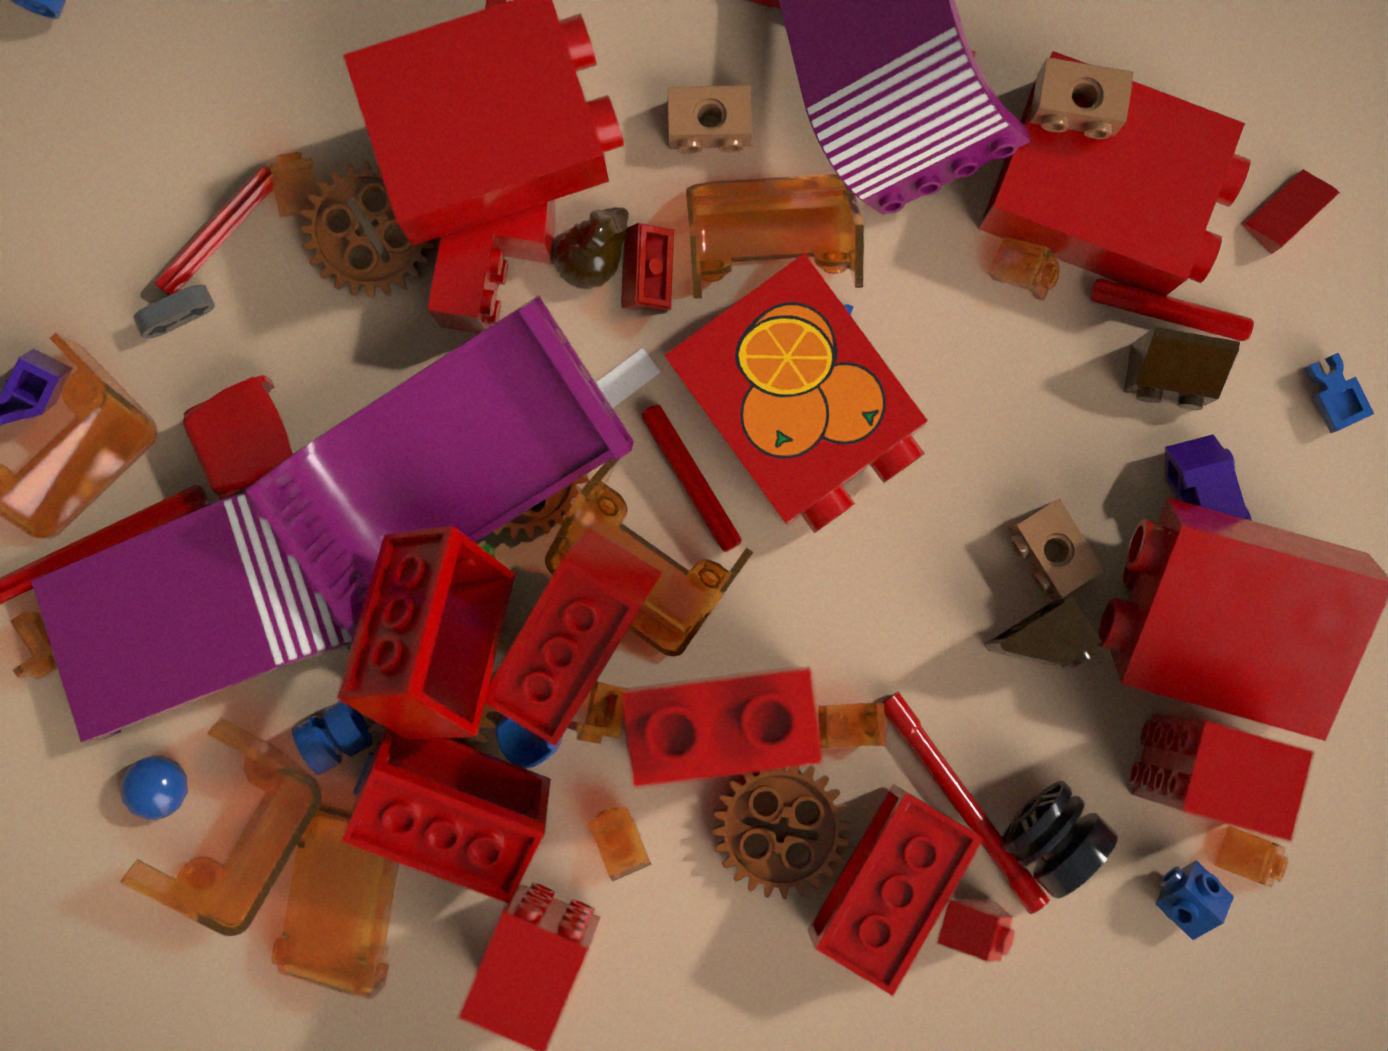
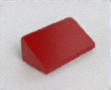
M1302 169L1243 226L1272 255L1292 239L1340 192L1334 186Z
M636 223L627 227L629 231L628 236L624 240L621 308L629 310L670 311L672 303L674 229L644 223Z

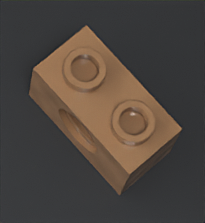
M1046 58L1037 74L1030 123L1040 124L1044 130L1051 132H1064L1071 129L1083 131L1087 137L1094 139L1115 137L1127 120L1134 72ZM1079 95L1084 97L1089 104V108H1080L1075 105L1072 96Z
M751 85L667 87L669 149H678L680 153L693 154L701 152L702 148H719L721 152L733 153L743 150V147H751ZM705 115H714L720 120V123L713 128H707L702 126L699 120Z
M1060 499L1047 504L1009 528L1013 535L1009 538L1013 549L1021 559H1028L1035 570L1032 578L1036 586L1044 595L1050 594L1052 599L1064 597L1105 572ZM1048 540L1056 542L1061 548V557L1057 563L1050 562L1044 555V546Z

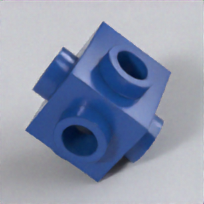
M1195 860L1182 869L1176 866L1164 875L1160 881L1162 889L1155 904L1192 940H1195L1224 924L1234 896L1220 883L1215 875L1209 873Z

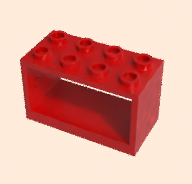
M452 525L384 534L337 699L407 740L476 737L516 574Z
M589 527L563 557L489 684L484 703L556 747L663 572Z
M1152 713L1151 721L1147 720L1141 731L1140 743L1144 745L1140 762L1136 761L1130 773L1129 782L1130 786H1133L1131 795L1180 811L1292 842L1314 751L1206 720Z
M385 727L358 788L341 842L509 904L545 834L551 778L447 738L407 740Z
M892 784L807 930L815 950L889 995L894 996L984 838L895 784Z
M532 882L530 887L523 884L503 910L458 1018L533 1051H547L589 951L600 917L593 914L595 909L592 906L575 899H571L569 904L554 898V890Z

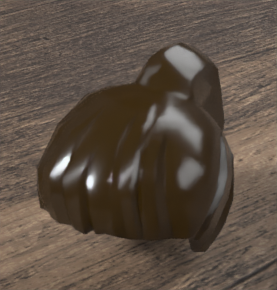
M622 207L594 210L590 213V218L587 221L584 220L580 224H575L568 232L564 233L555 255L556 269L560 272V277L570 285L580 289L601 287L608 282L618 269L622 253V243L628 236L627 220L629 212Z

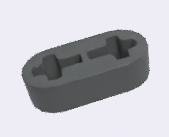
M194 285L144 307L135 313L133 318L143 338H154L204 316L214 309L215 304L206 285Z

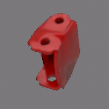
M265 375L253 376L225 388L210 399L189 408L183 413L185 431L208 485L218 495L220 501L246 492V489L292 455L286 427L275 403L268 394L275 386L273 381Z

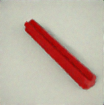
M259 166L155 278L154 283L168 296L178 292L279 184L278 176L267 166Z
M1101 278L1094 282L1090 292V300L1092 302L1239 341L1249 339L1254 328V320L1245 316Z
M655 404L641 413L642 420L721 550L729 552L741 544L742 538L661 405Z

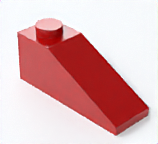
M949 899L937 944L985 962L1001 961L1002 955L1006 956L1009 953L1014 940V930L1010 928L1013 917L1000 904L992 900Z

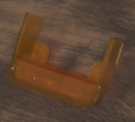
M837 174L702 182L691 185L686 189L694 299L702 298L701 280L716 282L723 279L725 275L731 272L732 262L798 258L803 253L807 257H813L814 263L818 267L823 268V271L827 273L838 274L850 269L855 288L863 287L864 222L855 194L847 188Z
M56 332L49 339L78 367L66 380L62 390L66 406L77 417L16 475L7 466L0 463V516L27 535L39 539H52L61 534L154 444L158 433L154 419L82 345Z
M613 457L605 462L579 491L545 556V565L553 576L563 557L590 527L663 572L628 630L662 654L671 657L680 656L717 606L753 552L746 547L730 571L721 564L708 559L697 561L690 571L622 524L628 512L626 502L617 491L606 485L619 459L616 460Z
M221 717L211 727L208 735L247 755L244 764V772L247 779L254 786L266 792L225 864L223 865L205 856L195 857L185 863L175 879L137 859L124 874L120 883L221 935L236 936L246 931L257 915L317 812L322 801V789L314 777L281 749Z

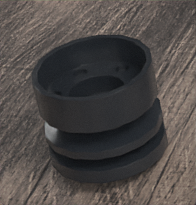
M1064 781L1053 783L1030 799L1015 815L1000 840V846L1007 853L1014 854L1017 852L1016 862L1019 865L1027 866L1038 860L1033 870V878L1053 898L1058 899L1069 895L1093 876L1108 859L1118 841L1117 832L1097 813H1089L1079 818L1085 807L1084 800L1080 796L1071 797L1072 790Z

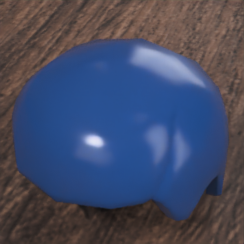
M506 716L496 726L499 749L509 762L522 768L535 767L548 760L557 752L562 741L561 738L555 747Z
M153 755L140 759L132 764L123 775L120 784L122 802L131 814L146 820L166 818L181 807L188 793L187 775L178 762L163 755Z

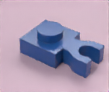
M1339 353L1325 358L1330 368L1329 374H1324L1320 370L1318 362L1304 368L1308 378L1317 384L1322 391L1312 397L1330 433L1337 432L1374 414L1357 377L1345 380L1343 376L1344 364Z

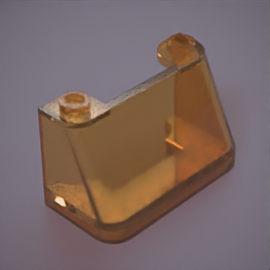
M314 800L307 805L305 810H299L296 815L294 835L299 836L282 938H277L275 941L271 962L272 964H277L278 974L348 995L373 999L384 988L387 981L389 964L381 963L380 961L388 954L389 946L385 945L399 863L341 842L353 806Z

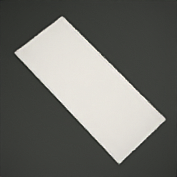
M641 348L596 383L612 408H614L661 371L645 350Z

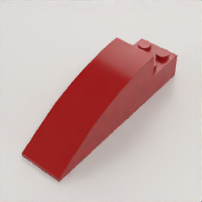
M486 0L485 9L504 3L506 0ZM555 200L441 237L427 310L440 327L479 334L490 327L491 324L499 321L501 301L496 300L498 285H505L509 266V262L504 260V256L552 264L555 236Z

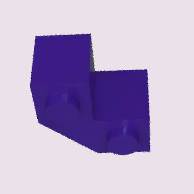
M35 349L19 357L9 379L6 380L0 377V426L24 418L28 419L42 415L57 403L73 368Z
M1214 434L1165 447L1164 479L1179 501L1252 521L1251 515L1245 506L1235 472L1234 457L1228 448H1223Z

